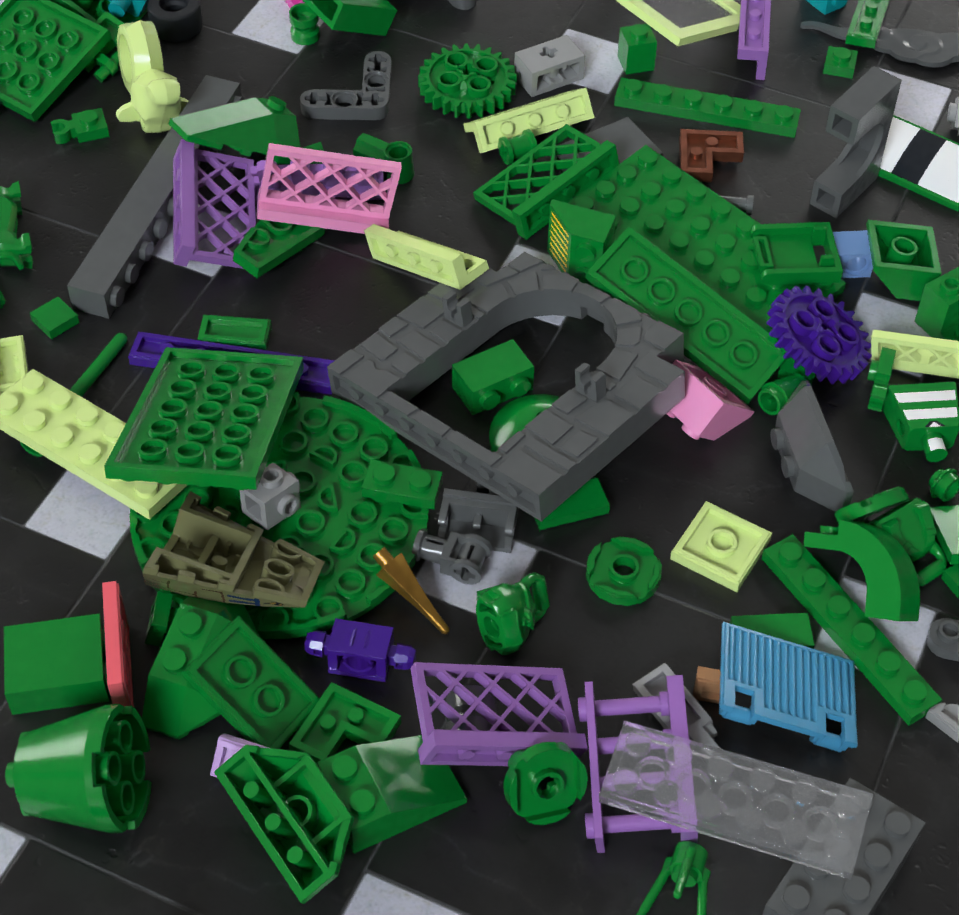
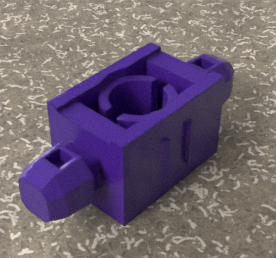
M335 618L331 635H328L325 631H312L307 633L305 640V651L307 653L322 658L324 655H327L328 673L386 682L390 665L394 666V669L408 670L416 661V649L401 643L394 645L393 627Z

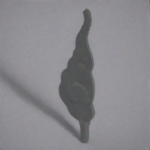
M803 21L800 24L801 29H815L841 40H846L849 27H837L817 21ZM882 26L875 50L891 54L900 61L917 63L925 67H943L950 63L959 62V33L948 32L939 34L919 29H889Z

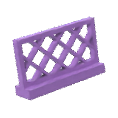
M181 139L173 158L174 265L187 267L189 260L243 269L233 261L234 253L230 248L237 243L239 244L250 228L256 225L255 186L253 176H251V166H254L253 159L194 149V143ZM198 161L208 162L215 170L207 175L198 166ZM231 167L245 169V177L238 180L228 169ZM221 175L232 186L223 191L213 179ZM203 185H206L216 195L209 201L198 192V189ZM236 190L246 199V203L240 207L228 196ZM219 201H222L232 211L225 217L213 207ZM204 211L216 221L209 228L198 218V215ZM238 217L247 226V229L239 233L229 221ZM221 227L233 238L225 244L213 233ZM206 238L217 250L214 252L199 250V242Z
M414 662L410 668L423 740L422 745L418 748L420 765L508 766L509 758L516 751L526 750L542 742L566 743L578 758L588 749L585 734L577 733L563 668ZM425 676L437 677L448 688L439 697L426 685ZM463 678H474L485 690L477 698L460 681ZM500 679H510L522 689V692L516 699L497 684ZM537 680L552 681L555 697L552 700L533 685ZM451 691L470 705V708L463 716L444 701ZM489 692L508 707L501 717L482 702ZM526 693L544 708L538 718L519 703ZM435 709H438L455 724L451 730L434 729L431 714ZM475 710L493 726L489 731L478 730L466 718ZM511 711L530 726L526 732L516 731L504 721ZM549 712L561 722L563 732H553L541 720Z

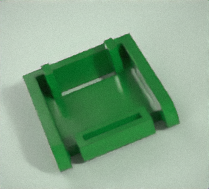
M830 222L756 224L751 227L750 235L753 239L752 243L764 285L840 283L843 268ZM813 246L824 247L826 255H821L819 265L817 264Z

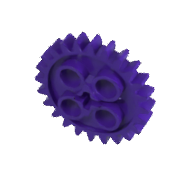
M807 285L802 290L798 286H794L791 291L787 288L771 304L770 310L767 312L770 318L766 324L773 328L769 332V336L779 339L774 346L776 348H784L786 352L783 358H793L795 360L793 367L797 369L803 366L807 377L813 372L816 373L819 382H822L827 377L831 384H834L837 380L845 384L848 379L854 380L869 364L867 361L872 357V354L868 352L871 344L865 341L869 333L859 329L863 322L854 321L852 318L855 314L854 311L846 312L843 309V301L836 304L833 294L830 293L827 297H824L820 288H817L814 293H812Z

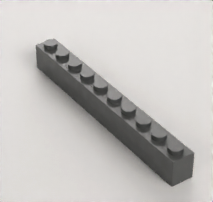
M206 75L179 116L245 100L241 95L240 83ZM172 127L68 283L67 288L72 309L109 319L116 307L122 305L126 291L131 284L137 281L140 269L145 261H149L152 257L153 249L159 239L164 238L167 226L173 218V158L181 139H183ZM194 143V149L215 153L219 150ZM198 161V166L205 172L208 162Z

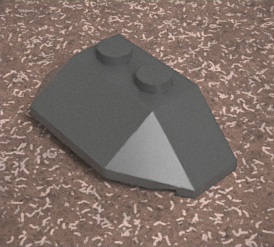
M809 380L801 381L778 412L775 428L771 429L770 433L771 443L775 450H779L783 475L785 478L790 479L794 491L835 512L850 505L854 490L850 480L847 478L843 462Z

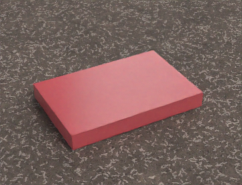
M116 581L102 583L107 686L113 704L134 707L129 623L119 583Z

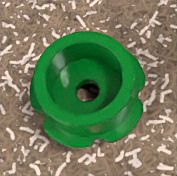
M939 469L932 475L928 483L931 487L932 498L938 497L943 502H947L959 492V476L956 469Z

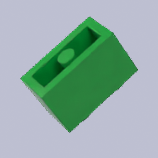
M513 339L452 364V388L472 415L484 410H491L498 404L514 397H521L528 391L533 390L534 365Z

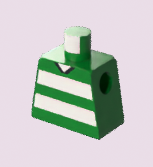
M956 383L889 385L882 409L902 449L906 451L924 450L925 457L929 462H939L945 459L948 455L947 449L954 446L959 431Z

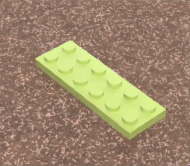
M34 369L0 395V430L149 520L187 486V484L173 483L166 485L159 482H127L121 479L106 478L104 465L126 423Z

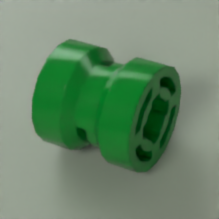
M305 3L296 4L289 10V21L292 25L290 29L292 41L299 45L316 43L320 38V27L317 24L319 16Z

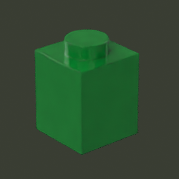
M647 23L620 27L617 56L625 74L654 71L657 40L651 27Z

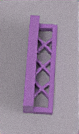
M741 0L737 59L757 61L756 80H765L769 53L771 0Z

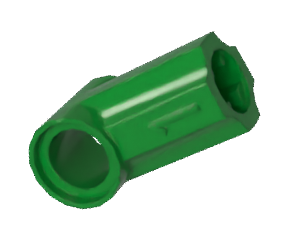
M362 133L357 138L353 148L354 156L401 162L402 169L398 184H404L413 179L414 162L410 144L403 141L388 143L365 133ZM386 172L387 179L391 178V172Z

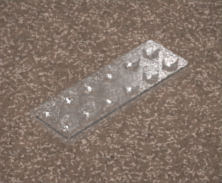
M628 721L623 723L599 794L600 803L847 879H852L873 798V793Z

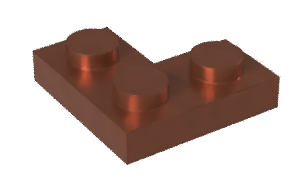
M680 129V168L699 182H712L713 161L743 162V132Z

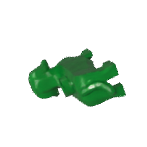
M19 181L12 183L9 188L0 186V266H16L19 270L24 269V267L33 269L32 246L29 233H22L21 237L17 239L19 226L17 215H23Z

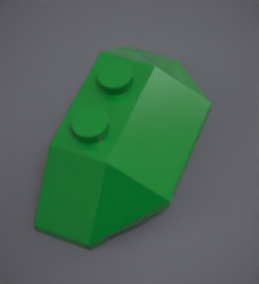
M191 596L181 602L148 675L142 720L147 730L180 740L188 735L190 731L221 715L180 673L237 616H240L257 633L243 604L223 603Z
M245 745L214 771L300 903L305 904L338 876L355 818L308 753Z

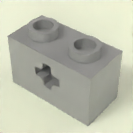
M568 35L515 52L514 66L517 81L531 97L582 80L584 79L585 54Z

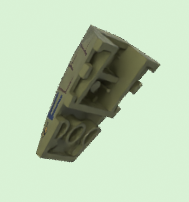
M190 491L179 509L173 533L164 549L156 547L143 569L145 585L185 596L223 603L263 607L305 608L321 573L324 561L282 539L277 540L275 543L262 536L263 529L250 523L246 528L230 519L231 512L220 506L215 507L213 511L200 504L202 497Z

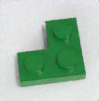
M331 682L290 741L289 749L290 751L308 753L317 764L318 761L334 755L345 738L360 745L391 740L401 725V715Z

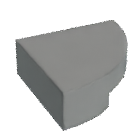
M944 702L930 708L925 718L958 743L959 704H946Z

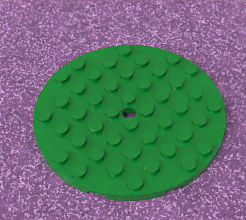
M295 392L266 467L271 463H275L286 472H291L296 476L300 483L301 508L290 517H286L269 530H266L242 513L240 490L225 487L187 485L150 520L130 508V533L135 555L143 572L144 566L155 548L164 549L170 539L179 509L191 491L202 497L200 504L213 511L215 507L220 506L231 512L230 519L246 528L252 523L263 529L262 536L275 543L277 540L282 539L324 561L321 573L305 608L244 605L258 635L262 639H290L305 637L308 632L312 631L326 632L333 628L335 618L353 621L378 606L395 591L376 575L382 567L373 556L383 547L394 558L402 552L412 570L416 563L415 554H412L414 540L421 528L425 530L428 528V508L362 497V485L370 460L421 468V465L412 449L408 450L405 444L397 437V432L369 411L334 397L324 395L322 400L300 397L299 392ZM153 587L156 592L161 591L173 594L171 603L173 608H179L181 602L189 597Z

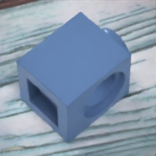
M867 230L833 232L843 268L841 278L871 277L873 266Z

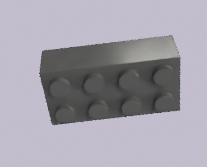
M850 777L766 903L762 915H873L916 846L926 822Z

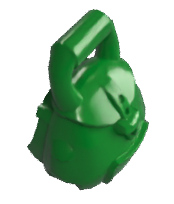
M919 498L907 500L869 522V524L875 525L892 535L906 550L912 563L925 556L928 552L936 557V561L916 572L919 586L923 587L942 575L943 571L947 569L945 553L935 541L937 531L934 527L931 509L927 502Z
M533 572L515 584L502 583L477 591V622L486 646L490 650H496L505 656L513 654L522 647L528 638L530 629L534 630L535 624L541 620L550 606L546 580L543 575ZM530 587L532 588L533 599L529 591Z

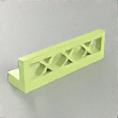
M586 87L570 90L464 123L463 126L465 133L474 132L479 152L484 153L497 149L498 141L501 137H515L521 135L523 130L530 129L534 136L560 129L566 124L570 126L595 117Z
M375 224L364 230L373 259L459 290L489 269L487 260L399 230L396 232Z
M873 329L871 335L873 360L879 361L882 347L896 350L892 369L959 379V341Z

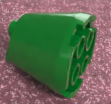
M108 704L32 731L22 732L19 737L14 762H9L6 766L5 778L7 785L15 789L23 816L38 817L106 833H122L129 829H136L147 811L152 785L151 781L144 780L146 764L143 752L151 750L144 722L133 706Z

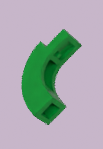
M839 520V527L820 525V533L805 532L803 547L841 551L853 557L860 565L867 585L865 617L892 621L919 620L920 588L917 573L906 550L892 535L869 523Z

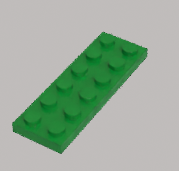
M630 226L586 272L585 279L602 292L610 295L611 298L619 299L637 309L638 312L646 313L652 319L659 320L684 333V355L746 404L753 400L762 386L770 380L787 360L783 358L786 352L785 349L774 346L778 339L769 336L765 329Z

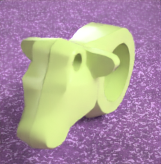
M139 20L137 22L121 24L117 34L118 59L122 79L131 95V101L122 105L117 110L116 117L120 122H140L145 133L169 131L171 129V126L168 124L170 118L178 117L189 100L180 97V83L177 78L164 72L161 46L152 21Z

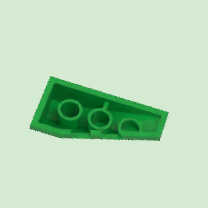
M270 96L268 99L254 97L170 118L168 123L187 142L220 150L223 149L224 145H227L239 151L241 155L248 157L251 156L252 152L267 155L269 143L300 147L296 116L286 107L287 104L283 100L274 96ZM274 156L273 161L277 162V164H290L291 160L288 157Z

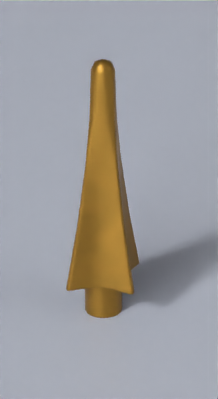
M383 547L373 556L382 567L376 575L415 606L442 634H448L450 631L449 627L426 596L402 552L394 558Z

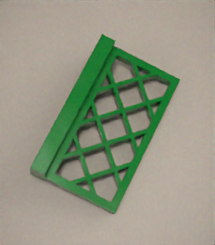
M566 124L473 192L474 199L515 225L518 235L527 240L549 223L550 202L552 199L567 203L619 165L616 145L608 140L600 144ZM567 137L574 140V144L558 145ZM590 152L585 157L579 158V153ZM574 153L573 159L557 160V155ZM551 156V161L535 162L540 157ZM567 169L562 174L555 175L556 170ZM550 171V176L533 178L534 172ZM528 173V177L525 179L511 180L517 174ZM544 186L536 193H532V187ZM526 188V194L510 195L511 189ZM504 190V196H488L493 191ZM520 204L512 211L508 209V205Z

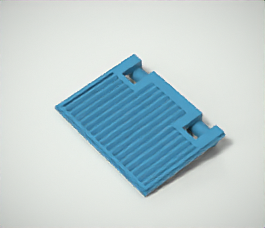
M723 621L721 631L719 715H722L725 719L749 726L751 724L755 725L757 721L809 735V740L814 745L837 752L846 751L848 747L856 748L858 742L854 661ZM735 691L751 696L750 708L735 704ZM826 718L841 722L840 735L826 731Z

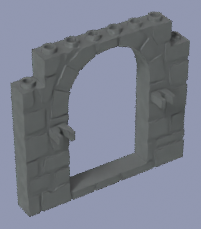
M523 252L511 261L507 267H503L498 272L489 267L486 272L461 290L439 283L426 296L420 297L397 314V317H393L382 325L377 332L354 349L348 350L327 366L333 394L369 411L401 436L539 521L544 520L685 398V371L673 364L675 360H684V333L659 320L652 319L646 313L638 312L634 307L619 299L611 298L610 295L592 285L580 282L579 279L566 272L556 270L554 266L547 265L543 260L526 252ZM548 315L583 319L586 315H589L604 323V332L615 344V348L610 355L596 367L594 372H590V365L585 362L575 369L576 386L552 403L550 408L545 409L530 421L522 431H518L508 439L496 452H491L458 431L452 430L448 425L423 410L420 411L418 407L408 402L450 370L452 364L463 360L503 328L524 319Z

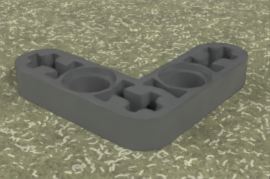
M373 51L365 56L362 90L312 89L305 91L300 96L301 114L308 119L381 120L385 118L389 113L392 74L390 55L382 51ZM376 66H380V71H375ZM375 83L383 84L381 87H371L369 85ZM340 103H350V104H352L351 106H348V107H340V106H338V104H340Z

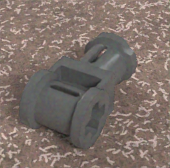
M421 528L414 540L412 554H415L416 562L423 559L440 564L441 574L452 576L461 583L473 585L480 582L483 575L481 567L484 560L490 557L493 548L488 540L476 534L462 535L450 532L448 539L430 535L427 530Z

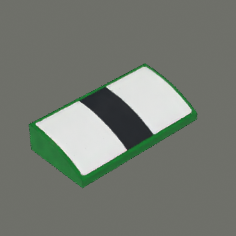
M893 115L878 176L959 212V143Z

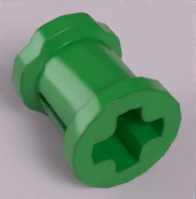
M530 129L523 130L521 135L515 137H501L498 141V150L506 165L512 164L515 159L521 158L537 146L536 138Z

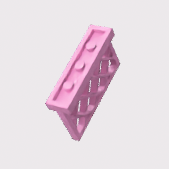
M269 143L261 187L257 197V219L365 234L364 230L373 224L389 229V216L402 169L401 162ZM274 156L288 157L293 163L280 169L273 162ZM313 161L322 162L326 168L313 174L306 165ZM349 166L355 167L359 173L346 179L339 170ZM300 170L307 179L294 185L287 176ZM379 171L392 173L391 178L380 184L372 175ZM333 174L340 183L327 190L320 181ZM366 179L373 188L359 194L353 185ZM279 180L288 188L285 191L268 189L270 185ZM314 185L321 194L317 196L302 194L301 191ZM347 190L353 198L348 201L335 199L333 196ZM378 194L385 201L384 206L366 202Z

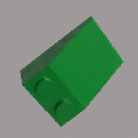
M422 735L355 745L317 762L322 773L355 818L348 840L354 854L467 803V798L449 765H420L418 748L423 743Z

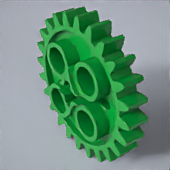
M468 43L464 44L463 49H459L453 44L451 51L443 47L441 48V55L434 52L431 53V59H424V66L419 68L418 88H420V96H425L426 104L432 103L433 110L442 107L443 115L448 114L450 111L454 112L455 118H458L461 113H465L467 119L471 118L472 113H476L482 118L483 111L493 115L495 107L504 109V102L510 103L512 95L516 93L517 74L515 73V66L510 65L509 58L502 59V52L492 54V47H488L484 51L480 50V44H477L474 49H470Z

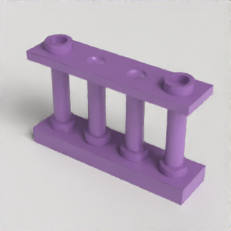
M683 675L666 676L667 691H660V696L595 700L593 681L585 682V697H578V711L580 722H587L593 813H585L587 839L595 838L597 853H605L604 833L671 829L672 833H680L681 841H691L698 844ZM661 712V716L670 717L671 729H663L662 734L598 738L596 717ZM659 750H664L665 754H673L674 767L666 768V772L600 777L599 755ZM668 789V793L677 794L678 807H670V812L603 816V793Z

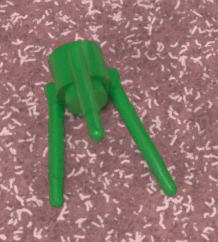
M691 841L678 842L673 856L665 858L659 876L636 915H646L670 875L671 879L676 883L673 896L676 899L681 898L685 887H693L698 883L697 915H706L707 885L711 871L705 867L708 859L707 850L703 846Z

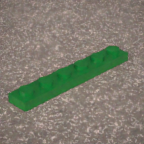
M622 77L614 102V106L792 138L796 136L801 109L787 105H776L757 100L736 98L728 95H719L695 89H685Z
M793 534L763 550L761 559L847 657L854 661V665L908 726L925 717L930 708L942 702V698L868 617L864 616L865 613Z

